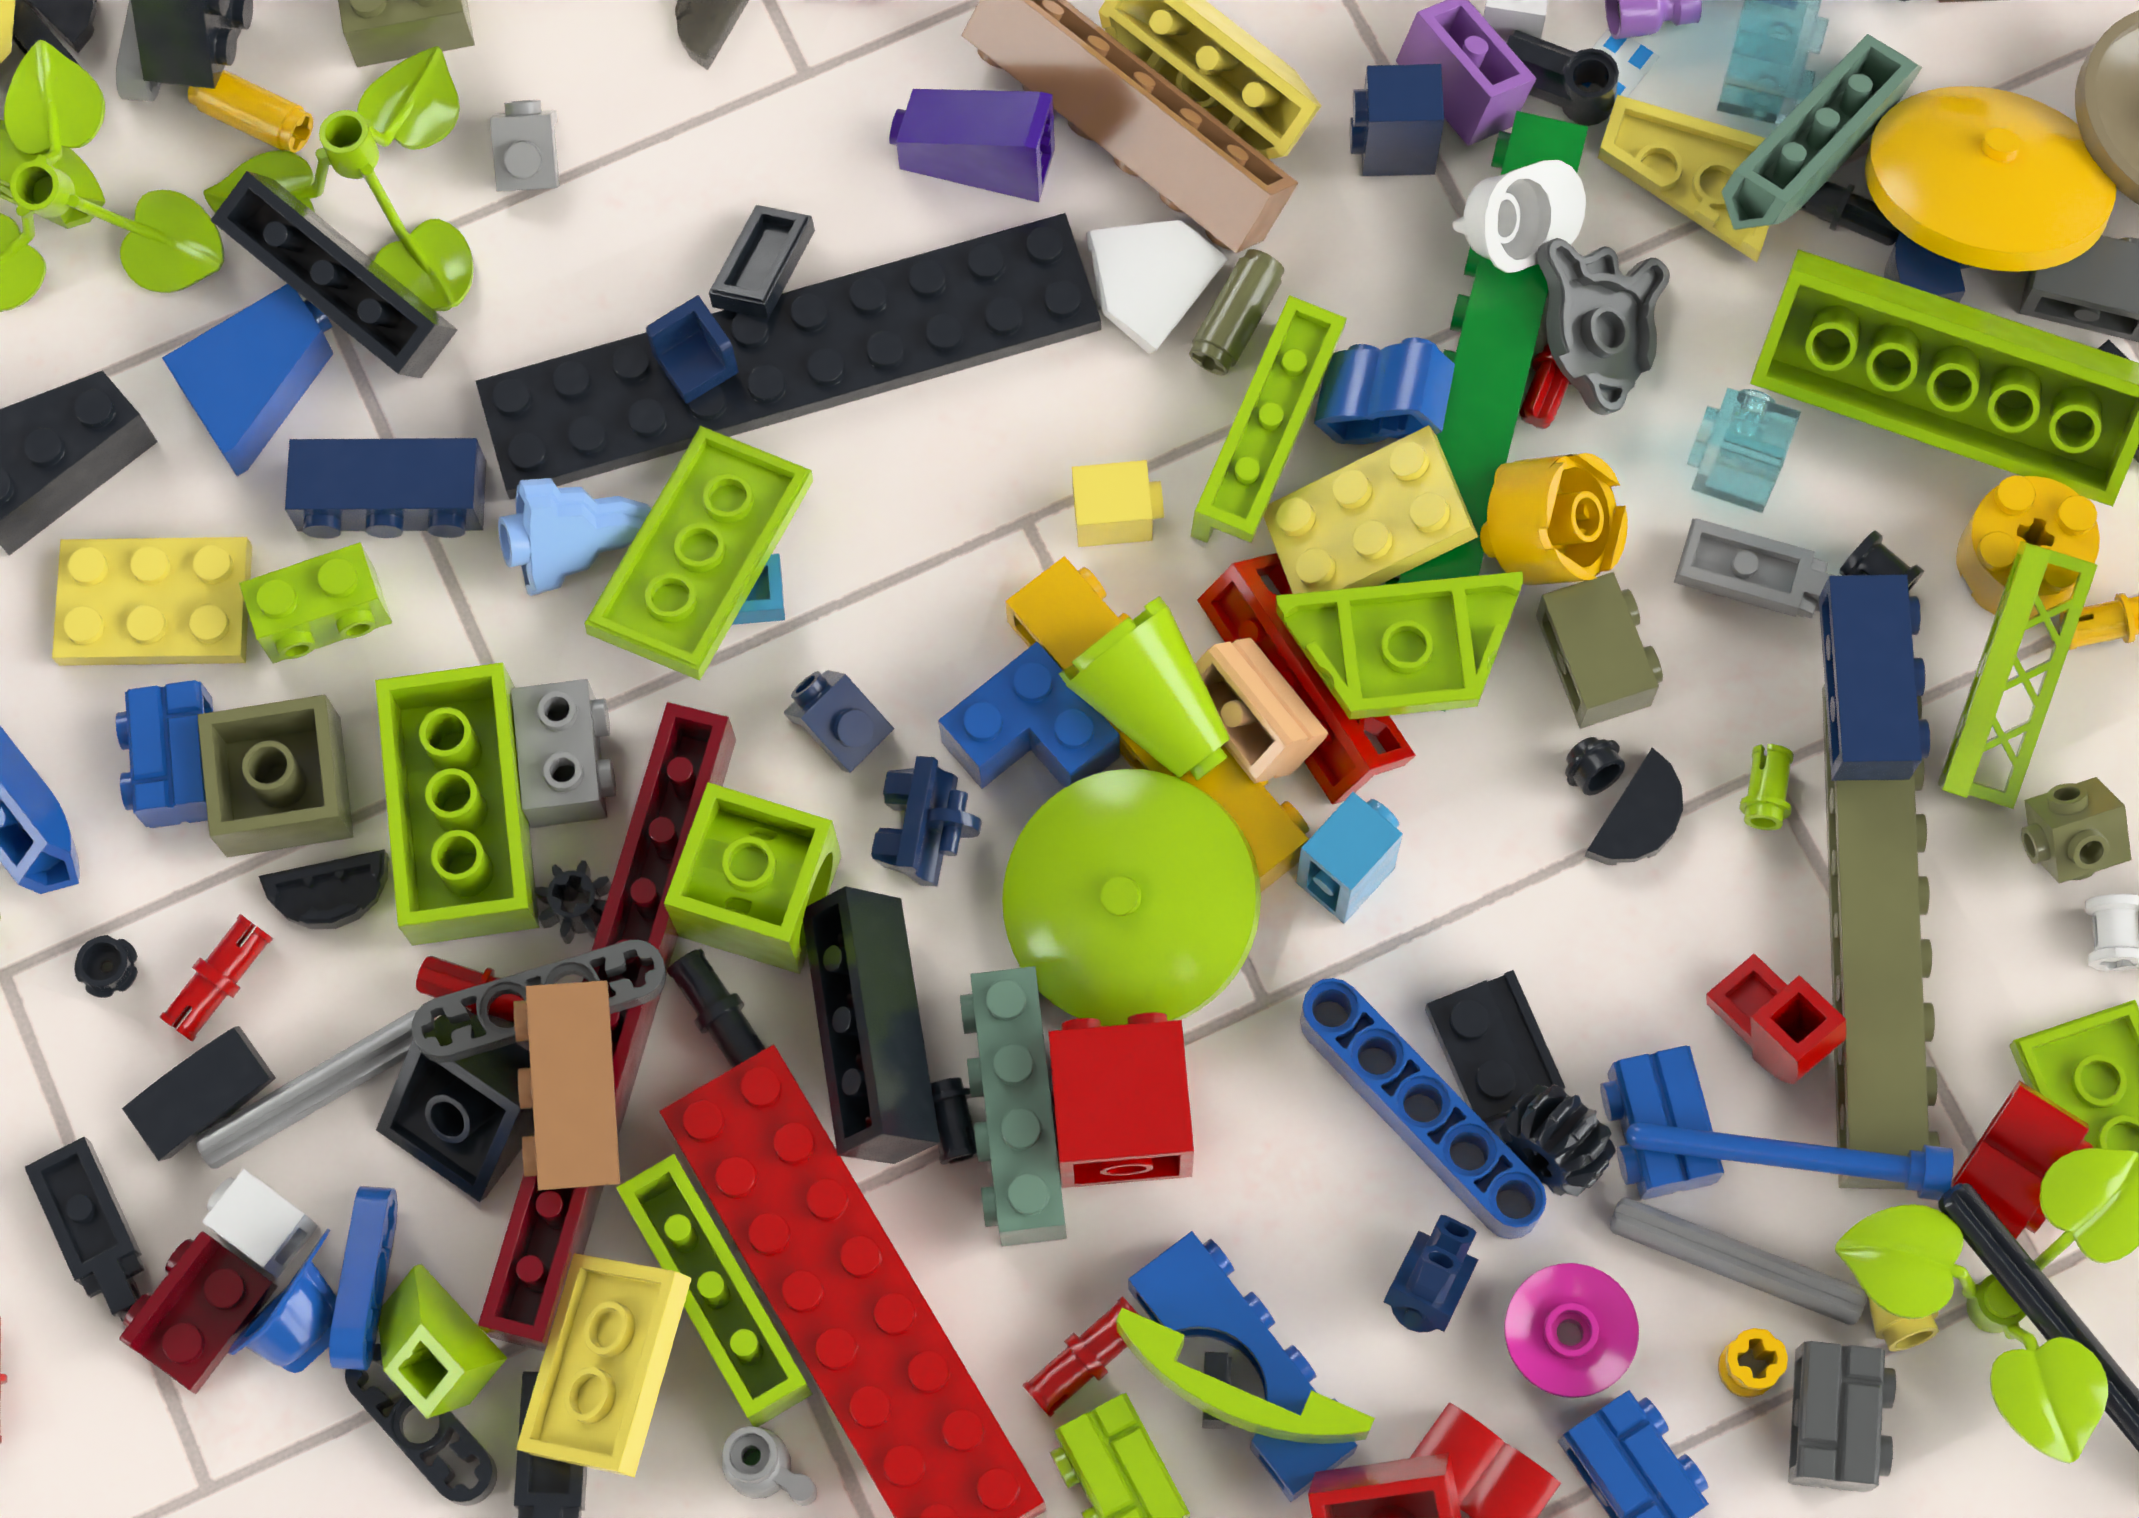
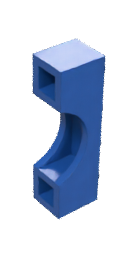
M1191 1231L1128 1279V1290L1152 1321L1184 1334L1185 1338L1207 1337L1234 1347L1255 1368L1263 1386L1265 1400L1301 1416L1311 1390L1316 1392L1309 1383L1317 1377L1316 1373L1294 1345L1289 1346L1286 1350L1281 1347L1268 1330L1275 1324L1272 1315L1252 1291L1243 1297L1227 1277L1235 1271L1234 1267L1221 1248L1212 1239L1202 1244L1194 1232ZM1256 1433L1251 1441L1250 1450L1288 1500L1292 1502L1310 1488L1315 1472L1335 1469L1355 1453L1358 1445L1355 1441L1327 1444L1293 1442Z

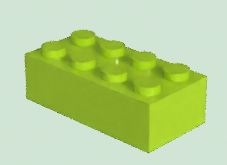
M504 663L375 680L399 929L410 944L414 946L540 928L537 897L534 892L535 878L529 822L522 811L511 691V688H515Z

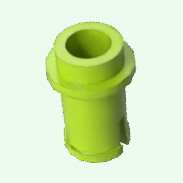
M1760 744L1752 749V766L1748 794L1741 799L1739 809L1745 814L1744 822L1748 826L1761 830H1776L1783 826V820L1791 814V806L1786 802L1794 754L1790 749L1781 745L1767 744L1766 756L1764 755L1765 747Z

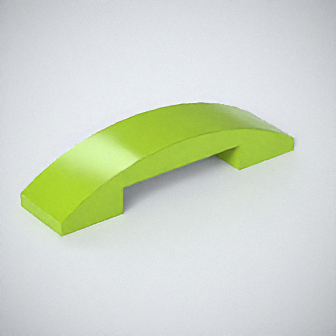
M1121 1308L1116 1320L1117 1332L1127 1347L1162 1384L1201 1411L1241 1429L1293 1442L1327 1444L1366 1440L1375 1418L1312 1390L1301 1416L1177 1362L1184 1346V1334Z

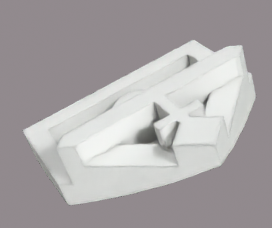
M1181 220L1090 230L1086 233L1088 252H1092L1097 292V297L1094 300L1097 309H1102L1104 316L1148 354L1159 348L1229 259Z

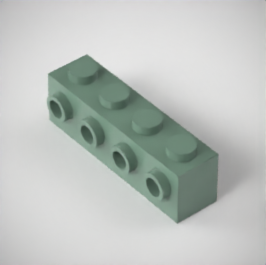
M1036 967L970 974L972 994L960 995L964 1034L977 1033L979 1057L968 1058L967 1068L971 1098L984 1096L986 1121L974 1123L978 1162L991 1161L994 1186L981 1187L985 1227L998 1226L1001 1246L1067 1239Z

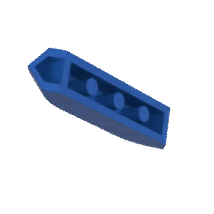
M0 726V862L18 885L39 894L79 884V859L65 814L52 791Z

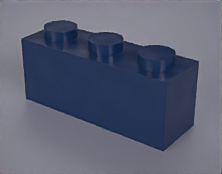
M477 438L289 439L285 511L297 531H303L304 534L314 538H335L340 536L341 531H365L368 535L378 538H396L401 536L403 531H428L431 535L442 538L461 537L465 534V531L483 530L487 461Z
M1908 575L1829 576L1819 596L1831 780H1910L1921 763L1922 758H1928L1930 752L1929 723L1927 719H1919L1917 696H1923L1925 690V665L1923 658H1914L1912 635H1918L1920 630L1921 612L1919 599L1917 596H1909Z

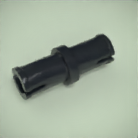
M702 948L687 953L667 969L668 975L674 979L697 1014V1018L694 1020L695 1025L701 1033L709 1032L732 1068L766 1049L741 1011L744 1007L743 1001L737 993L730 995L706 959Z

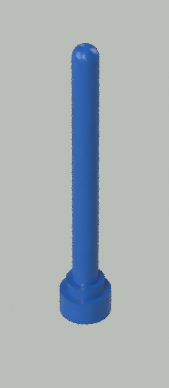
M1640 1122L1630 1125L1626 1131V1141L1635 1149L1905 1183V1190L1917 1191V1196L1920 1199L1938 1201L1951 1188L1953 1149L1924 1145L1922 1151L1909 1150L1908 1156Z

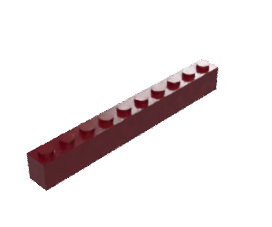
M670 702L666 703L591 951L628 940H642L659 950L664 960L667 975V969L671 962L678 934L666 910L664 901L707 783L723 787L736 743V737L729 717ZM632 957L626 960L627 971L623 974L607 978L605 965L594 967V970L600 981H608L610 998L614 994L609 983L621 979H630L633 988L641 987L646 984L645 974L650 970H654V966H642L638 957ZM661 992L655 999L645 1004L610 1014L618 1137ZM523 1174L478 1326L490 1338L545 1352L573 1254L584 1255L604 1185L538 1190L537 1176L524 1177Z

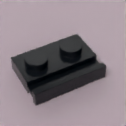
M1514 970L1508 971L1496 979L1488 982L1485 980L1426 1004L1425 1011L1463 1099L1485 1124L1506 1116L1512 1110V1106L1524 1093H1529L1537 1084L1546 1087L1554 1084L1565 1090L1566 1087Z

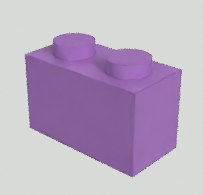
M1445 0L1418 11L1396 59L1398 65L1441 64L1444 118L1468 146L1499 133V130L1504 131L1513 127L1516 111H1521L1536 80L1531 71L1469 0Z

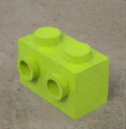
M361 542L239 583L256 639L273 664L285 659L305 656L315 649L344 639L361 637L376 628L392 623L375 568Z

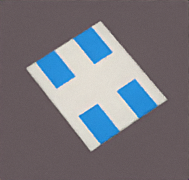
M1609 27L1592 47L1593 49L1603 50L1608 53L1617 63L1619 77L1616 97L1621 95L1628 98L1660 57L1632 38L1614 39L1611 36ZM1587 82L1581 84L1592 92L1602 89V87L1595 83Z

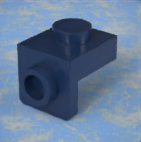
M830 670L825 671L823 674L819 671L814 672L800 682L791 694L794 702L784 711V715L792 723L802 725L842 771L849 773L895 729L846 674Z

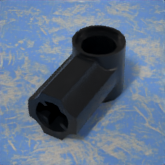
M1515 30L1513 35H1510L1506 44L1536 77L1529 95L1562 107L1566 116L1577 124L1590 126L1608 119L1616 100L1619 77L1617 63L1611 55L1603 50L1593 48L1575 52ZM1589 82L1599 85L1602 89L1595 92H1587L1577 86Z

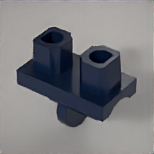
M916 756L914 768L887 772L883 790L884 803L892 810L906 811L902 829L879 828L875 832L871 856L872 859L884 868L904 872L920 886L938 887L943 855L957 856L960 838L978 837L982 821L977 816L965 812L968 793L956 790L958 777L939 768L938 760L935 757Z
M1440 1215L1431 1236L1418 1231L1383 1301L1391 1306L1393 1315L1404 1327L1419 1333L1431 1332L1435 1329L1445 1332L1479 1260L1467 1254L1477 1233L1473 1228L1449 1216Z

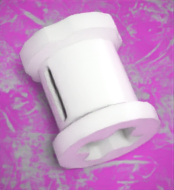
M2106 894L2087 899L2085 901V912L2092 916L2094 951L2088 955V965L2102 971L2139 969V896L2132 894Z

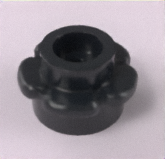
M1589 737L1575 745L1566 758L1568 766L1565 774L1568 784L1578 786L1585 795L1589 796L1598 794L1614 784L1625 769V762L1618 754L1620 749L1618 743L1614 740H1598L1596 737Z
M108 935L93 938L87 941L77 954L74 965L75 976L79 982L86 985L85 990L89 994L98 998L111 997L115 991H126L136 980L138 970L134 966V962L138 958L137 952L125 939L116 940ZM107 961L112 962V970L103 972L102 965Z

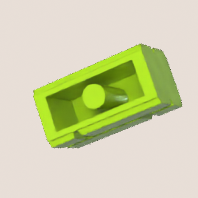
M1127 1393L1120 1394L1054 1431L1055 1438L1060 1447L1049 1453L1067 1488L1078 1483L1081 1485L1091 1505L1090 1508L1081 1512L1083 1518H1190L1187 1506Z

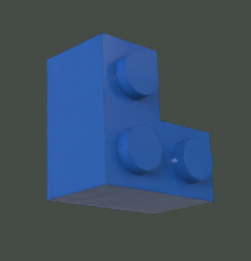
M1035 642L938 720L942 744L981 789L1030 750L1064 788L1078 780L1101 773L1120 758V734L1104 716L1066 686V683L1059 675L1062 669L1038 642Z

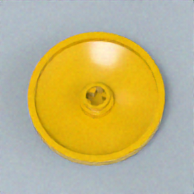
M1974 86L1944 87L1924 91L1906 98L1892 107L1877 124L1865 161V177L1870 194L1879 210L1900 232L1935 254L1982 269L2012 272L2034 271L2058 266L2077 258L2090 249L2101 237L2116 199V185L2091 157L2076 122L2044 103L2013 92Z

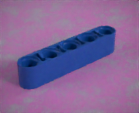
M1335 978L1322 979L1313 984L1305 994L1300 1017L1301 1030L1308 1042L1491 1232L1498 1237L1506 1239L1522 1238L1530 1233L1542 1216L1547 1200L1545 1188L1538 1177L1353 986L1344 980ZM1322 1002H1335L1345 1009L1348 1019L1340 1026L1327 1027L1316 1020L1313 1010ZM1366 1049H1382L1391 1057L1393 1068L1385 1074L1376 1075L1369 1073L1360 1065L1358 1056ZM1414 1095L1427 1096L1437 1105L1439 1115L1429 1122L1415 1121L1406 1113L1404 1102ZM1461 1142L1472 1143L1483 1153L1485 1163L1476 1170L1461 1169L1451 1159L1450 1148ZM1511 1189L1521 1192L1530 1203V1214L1519 1219L1507 1217L1497 1206V1194Z

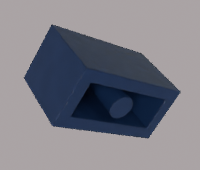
M1441 64L1367 66L1364 89L1353 90V117H1350L1349 129L1350 153L1361 154L1362 176L1435 175L1444 124Z

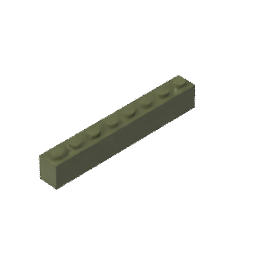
M1824 684L1822 688L1832 1002L1833 1007L1846 1018V1039L1834 1049L1837 1147L1908 1156L1909 1150L1922 1151L1924 1145L1940 1147L1938 1132L1929 1131L1928 1106H1934L1937 1099V1073L1935 1067L1926 1066L1925 1042H1932L1934 1037L1935 1014L1933 1004L1924 1002L1923 978H1929L1932 969L1931 942L1929 939H1921L1920 915H1927L1929 909V881L1927 876L1918 875V853H1924L1926 848L1927 822L1924 814H1916L1915 791H1921L1923 788L1924 758H1922L1921 763L1910 780L1832 781ZM1917 696L1918 716L1921 719L1922 699L1921 696ZM1838 1175L1839 1188L1905 1189V1183Z

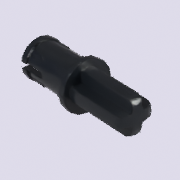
M1826 181L1799 209L1831 223L1829 229L1833 231L1840 225L1887 246L1893 245L1900 234V231L1883 215L1875 202L1853 193L1855 186L1852 184L1845 188L1836 183Z

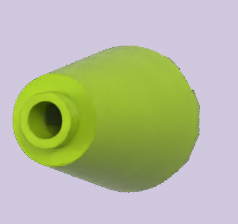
M1158 596L1144 606L1145 611L1133 620L1128 617L1072 661L1073 665L1062 670L1059 675L1068 688L1176 777L1180 778L1190 771L1198 781L1228 758L1221 749V746L1230 740V737L1169 606Z

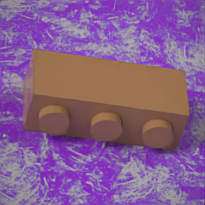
M608 981L526 986V1000L514 1001L516 1042L529 1041L531 1067L518 1069L520 1109L533 1108L535 1133L532 1136H522L524 1177L537 1176L538 1190L620 1184Z

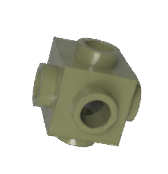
M2097 777L2075 784H2060L2051 788L2047 793L2024 800L2028 826L2023 827L2021 830L2024 849L2031 862L2034 864L2040 863L2059 884L2069 880L2086 879L2097 871L2132 860L2125 805Z

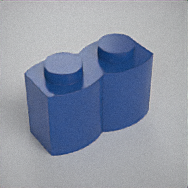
M1417 337L1406 338L1401 343L1384 347L1381 350L1367 344H1355L1350 346L1348 350L1335 352L1322 379L1314 424L1334 442L1351 445L1376 443L1388 437L1402 439L1428 425L1437 435L1443 430L1455 364L1438 349L1436 344L1427 339Z

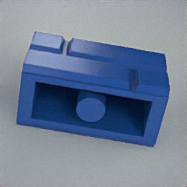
M196 680L170 683L164 687L156 685L128 689L125 692L126 711L116 714L118 742L122 750L129 749L130 772H124L120 775V791L125 809L127 811L133 810V813L144 826L150 828L180 825L182 822L208 821L197 714L213 712L212 696L202 682Z
M1680 1046L1657 1051L1654 1054H1644L1613 1062L1607 1073L1609 1081L1600 1084V1092L1607 1119L1610 1122L1619 1120L1626 1145L1617 1146V1158L1625 1184L1636 1183L1640 1200H1646L1673 1194L1677 1191H1687L1717 1183L1724 1174L1722 1162L1719 1159L1635 1149L1626 1141L1628 1127L1638 1122L1713 1132L1690 1046Z
M1628 1390L1568 1430L1557 1441L1610 1518H1691L1709 1505L1702 1495V1492L1709 1488L1704 1475L1687 1454L1682 1455L1678 1459L1662 1437V1435L1669 1431L1667 1423L1656 1406L1647 1397L1638 1402L1631 1391Z

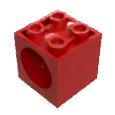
M1151 1012L1128 1017V1024L1101 1027V1020L1079 1018L1063 1022L1061 1024L1062 1030L1048 1031L1062 1188L1192 1177L1194 1145L1182 1020L1167 1021L1166 1014Z

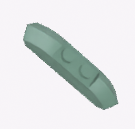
M1867 34L1733 172L1721 191L1733 229L1776 225L1794 215L1874 132L1881 118L1900 101L1923 67Z

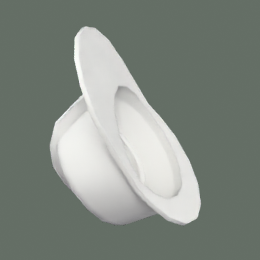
M1560 160L1540 161L1515 169L1504 175L1485 178L1473 187L1466 201L1464 216L1452 222L1453 229L1456 232L1465 234L1472 250L1484 258L1490 259L1496 268L1505 273L1521 271L1538 264L1537 251L1541 244L1555 238L1563 239L1570 245L1575 241L1585 218L1586 195L1582 180L1572 166Z

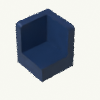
M699 295L646 327L654 358L686 404L739 372L729 338Z

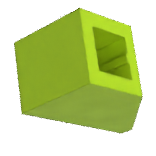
M422 1264L415 1265L382 1306L379 1336L383 1371L426 1419L470 1405L507 1359L505 1354Z

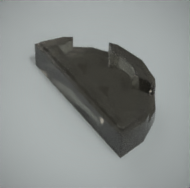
M678 0L675 7L678 36L689 57L706 70H709L749 0Z

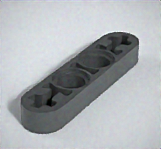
M628 940L434 998L424 1003L415 1013L411 1024L412 1036L421 1053L432 1061L447 1063L517 1043L515 1026L512 1028L498 1027L489 1019L490 1006L499 996L514 994L526 1000V986L556 984L567 975H579L588 982L600 981L594 967L605 965L607 978L627 971L626 960L632 957H638L642 966L653 965L654 970H650L645 974L646 984L641 987L633 988L630 979H621L609 983L614 994L613 997L609 998L610 1014L645 1004L659 995L666 981L664 960L659 950L650 943L642 940ZM476 1003L477 1017L486 1035L475 1038L472 1026L468 1025L454 1030L451 1036L453 1043L447 1046H441L436 1037H425V1033L435 1029L434 1018L439 1015H446L451 1024L471 1020L465 1007Z

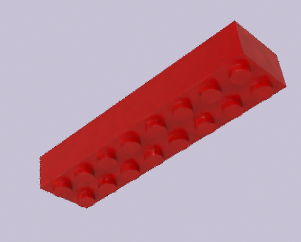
M774 1044L660 1110L659 1112L894 1518H1035L1047 1511L1044 1499L841 1156H837V1149Z

